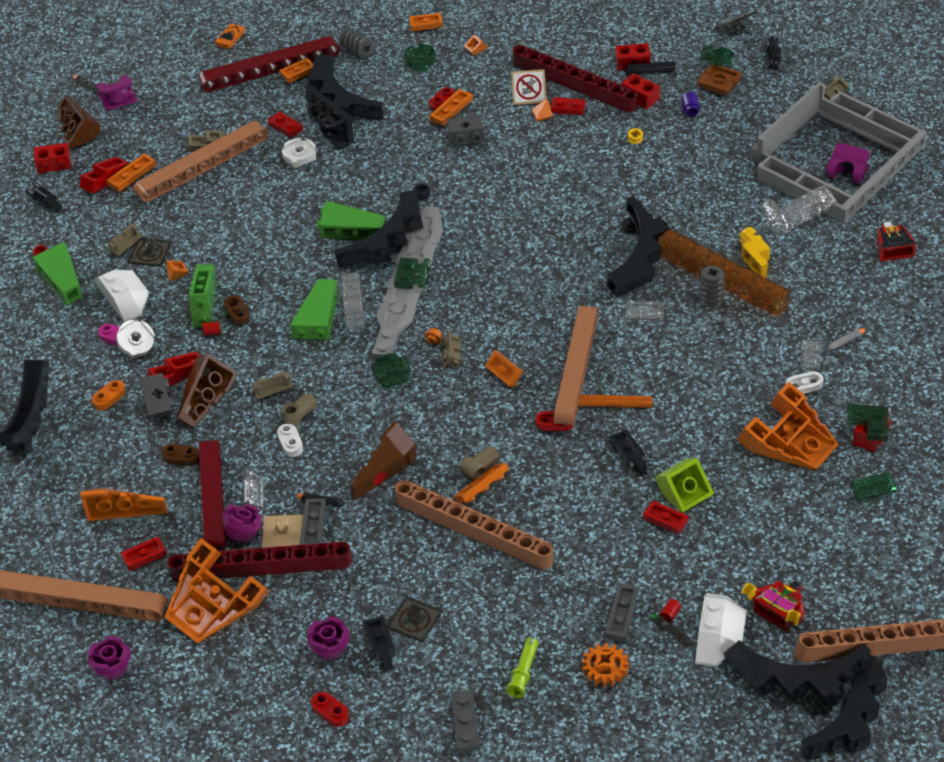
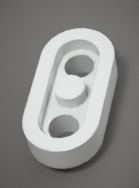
M811 371L789 377L786 380V384L790 382L805 394L821 389L823 386V376L818 372Z
M292 424L281 425L277 430V434L285 455L289 457L300 455L303 451V445L296 427Z

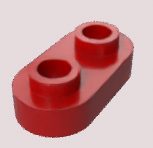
M449 87L441 89L429 101L430 110L434 112L455 91Z
M542 411L535 417L536 427L543 431H568L574 427L573 425L554 424L555 411Z
M319 692L312 697L311 706L313 712L330 725L341 727L348 722V708L326 692Z

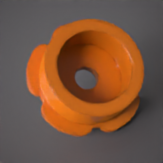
M430 328L428 332L424 333L429 344L441 343L442 333L438 329Z

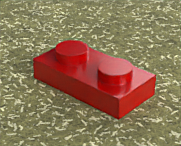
M553 97L551 112L558 114L584 115L586 100Z
M280 111L267 119L268 125L290 138L303 131L302 124Z
M652 501L643 513L644 520L678 535L689 521L688 515L656 501Z
M158 536L120 552L129 571L167 555L166 549Z

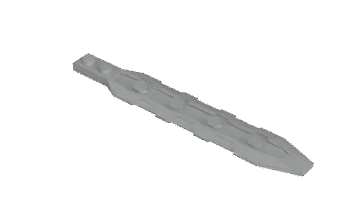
M425 206L421 211L424 228L406 232L408 244L402 246L401 252L397 256L392 278L389 279L386 287L387 292L384 301L380 304L376 316L380 331L372 351V359L391 361L399 335L413 322L416 305L420 294L423 292L424 281L428 269L431 268L432 257L443 232L439 207Z

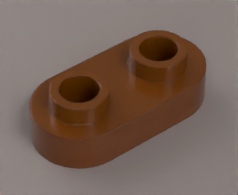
M232 295L224 300L225 310L233 323L243 325L250 320L249 310L241 297Z
M168 444L161 450L163 461L169 464L194 466L200 461L199 450L193 446Z

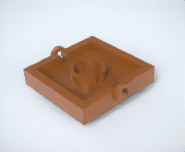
M712 63L707 70H703L702 76L697 81V87L728 96L741 80L742 72Z

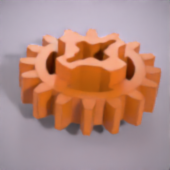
M605 643L604 647L596 644L595 650L590 647L589 653L583 654V675H587L588 682L594 680L595 686L600 682L603 687H606L607 683H610L613 687L614 681L621 683L622 677H627V670H629L628 656L623 655V649L616 650L615 644L612 647H608V643Z

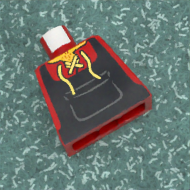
M891 222L883 223L882 228L878 229L877 234L880 262L914 257L916 242L903 225L893 226Z

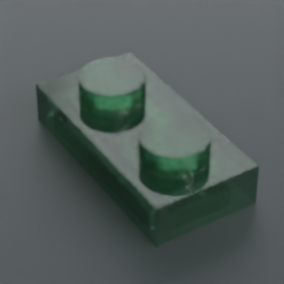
M889 472L850 481V488L857 501L896 492V485Z

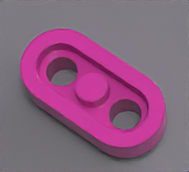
M113 324L102 325L98 330L100 340L118 346L116 336L119 326Z

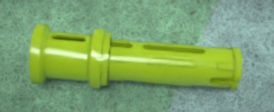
M531 637L526 639L517 668L512 670L511 682L506 687L508 695L514 698H522L525 695L524 688L530 680L529 670L539 646V641L533 638L532 644H530Z

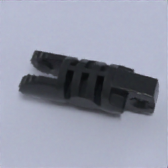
M36 181L32 182L36 188L34 191L28 188L24 191L46 208L51 206L59 211L62 207L56 200L58 197Z

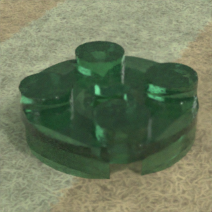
M418 44V47L415 48L413 46L408 47L404 52L405 66L419 69L422 72L427 71L428 67H431L436 62L434 48L426 44Z
M712 45L704 46L702 49V60L714 61L713 64L717 66H723V63H733L735 54L730 49L720 46L719 49H713L714 46Z
M395 353L385 354L376 360L375 365L373 364V376L384 388L402 384L410 379V362L404 356L401 358Z

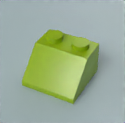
M698 458L684 459L655 476L662 494L681 513L714 494Z

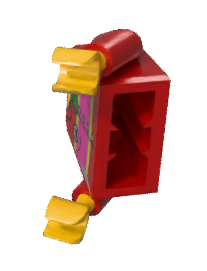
M776 581L772 585L756 588L750 583L744 585L741 593L747 594L749 600L754 598L753 612L787 632L792 623L797 626L798 623L804 620L805 606L802 603L803 596L800 593L802 586L798 582L792 581L787 586L780 581Z

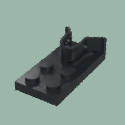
M312 85L305 87V98L308 105L307 112L318 121L323 136L337 150H341L354 143L351 116Z

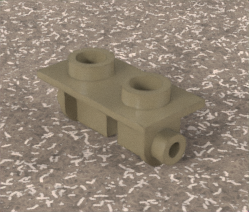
M841 75L839 78L834 77L828 86L825 85L824 98L830 100L839 91L845 92L848 89V84L842 80L844 75Z
M135 223L129 224L122 231L123 235L119 233L109 240L106 250L119 256L142 238L143 234L137 232L138 226Z
M450 329L447 336H444L441 342V347H443L441 354L443 369H445L447 364L452 367H458L461 363V339L457 335L453 336Z
M282 371L272 375L273 379L266 377L255 380L252 383V389L257 400L294 388L290 381V373Z

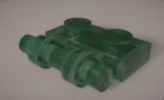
M400 257L394 280V288L413 289L414 284H418L419 288H424L428 282L431 260L425 258L419 264L418 259Z

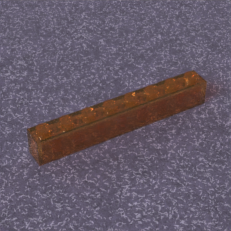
M671 229L667 230L659 238V243L662 246V257L699 276H702L701 271L704 267H719L725 274L724 289L777 317L789 307L790 290Z

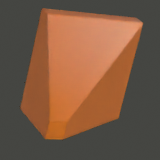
M475 34L464 45L473 55L488 48Z
M548 99L532 109L536 121L553 118Z
M166 261L168 279L170 281L189 274L182 261Z

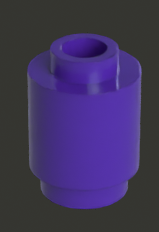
M694 92L683 94L681 96L683 112L688 117L696 116L700 110L697 94Z

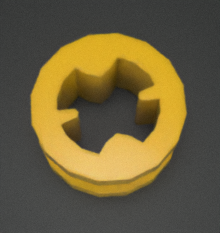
M633 128L628 131V141L630 143L638 144L642 142V130Z

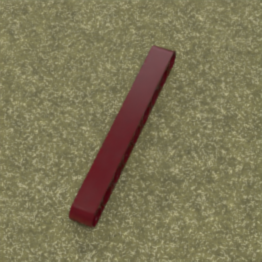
M327 36L202 71L198 75V80L204 91L211 92L279 73V70L306 58L314 63L317 55L335 57L339 54L340 48L333 37Z
M517 45L513 48V64L516 67L526 71L544 70L545 79L623 111L634 112L637 110L638 93L635 90L526 46Z
M346 542L219 551L221 555L209 571L218 578L346 569L352 564L350 545ZM189 553L175 554L168 558L167 566L172 580L179 582V577L183 572Z

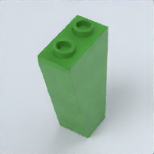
M325 201L324 208H321L320 211L321 220L317 222V230L320 231L321 238L363 240L386 224V218L376 213Z
M65 242L33 257L36 271L66 305L82 298L79 282Z
M214 264L196 265L189 292L193 328H203V323L212 322L216 287Z
M318 279L291 322L293 338H330L338 297L337 280Z

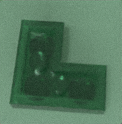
M848 404L847 424L867 425V440L888 441V407Z

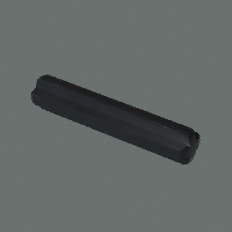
M674 61L630 64L626 68L627 74L630 75L633 73L675 71L676 66Z

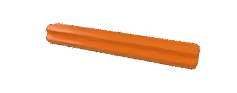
M581 395L579 406L651 408L653 404L651 396Z

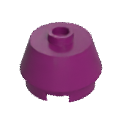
M234 504L229 505L226 508V512L222 515L225 534L235 541L247 542L252 540L263 524L262 516L258 514L259 510L248 504H244V507H235Z
M328 616L326 620H321L318 623L314 621L308 630L307 643L318 657L324 660H333L344 653L350 638L349 630L342 620Z
M107 636L105 637L106 640L100 641L97 644L94 642L88 652V665L101 678L114 680L126 672L131 653L129 647L120 638Z

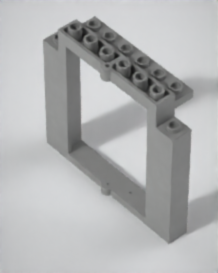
M819 82L802 96L798 102L790 106L788 111L780 115L778 120L771 124L767 130L759 134L757 143L751 147V161L758 164L757 179L845 223L878 190L885 187L888 181L925 146L927 132L841 91L828 100L824 98L825 84ZM815 114L896 152L853 195L771 155L786 140H790L793 134Z

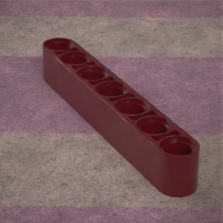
M219 440L199 442L204 540L215 549H222L227 546L222 518L224 513L220 443Z

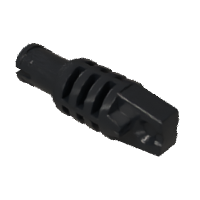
M771 37L768 41L769 46L766 49V63L768 69L777 71L781 62V48L779 47V39L776 37L774 40V37Z

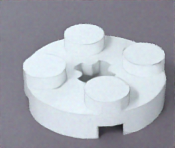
M301 138L291 139L284 144V149H282L283 159L291 164L292 167L298 168L316 159V146L309 139H306V141H301Z
M128 320L119 327L116 336L117 345L122 352L131 358L143 356L153 346L154 332L146 322ZM131 335L139 336L138 342L133 341Z

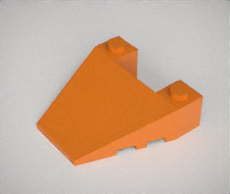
M790 382L777 393L770 403L784 417L770 429L755 416L736 439L752 453L816 470L839 445L826 425L821 424L817 418V412L810 408L806 402L807 398Z
M202 538L186 558V564L179 577V583L165 615L168 621L197 643L256 609L270 592L251 576L248 577L238 592L216 577L209 569L221 553Z

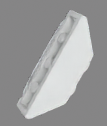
M113 270L94 279L97 287L123 322L142 317L149 292L133 270Z
M706 593L699 627L695 664L717 667L725 660L723 653L739 640H743L747 610L730 597Z

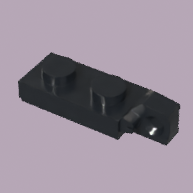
M627 429L609 436V442L630 469L635 468L640 477L648 473L645 453Z
M380 616L362 621L374 658H376V661L382 660L385 671L393 669L391 657L395 656V649L384 617Z

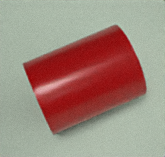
M220 322L203 323L204 336L221 334Z
M669 599L659 613V616H661L663 621L666 620L671 623L682 606L677 600Z

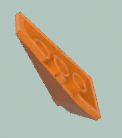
M96 488L80 492L87 521L168 514L166 501L163 497L108 488Z

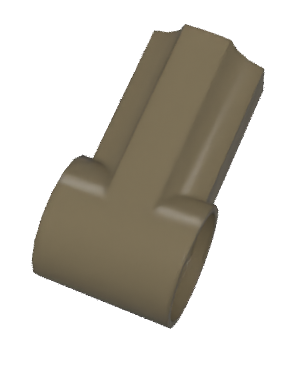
M307 393L294 403H286L282 407L283 423L298 427L301 423V418L318 406L314 396Z
M488 446L473 458L468 456L463 459L459 470L474 481L485 473L488 468L498 462L500 455L493 446Z

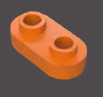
M114 380L92 396L94 408L105 410L121 399L126 393L124 383Z

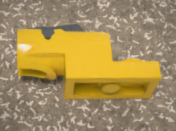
M753 227L745 228L739 234L741 239H738L742 244L741 258L760 279L767 277V269L769 267L767 261L770 259L771 243Z

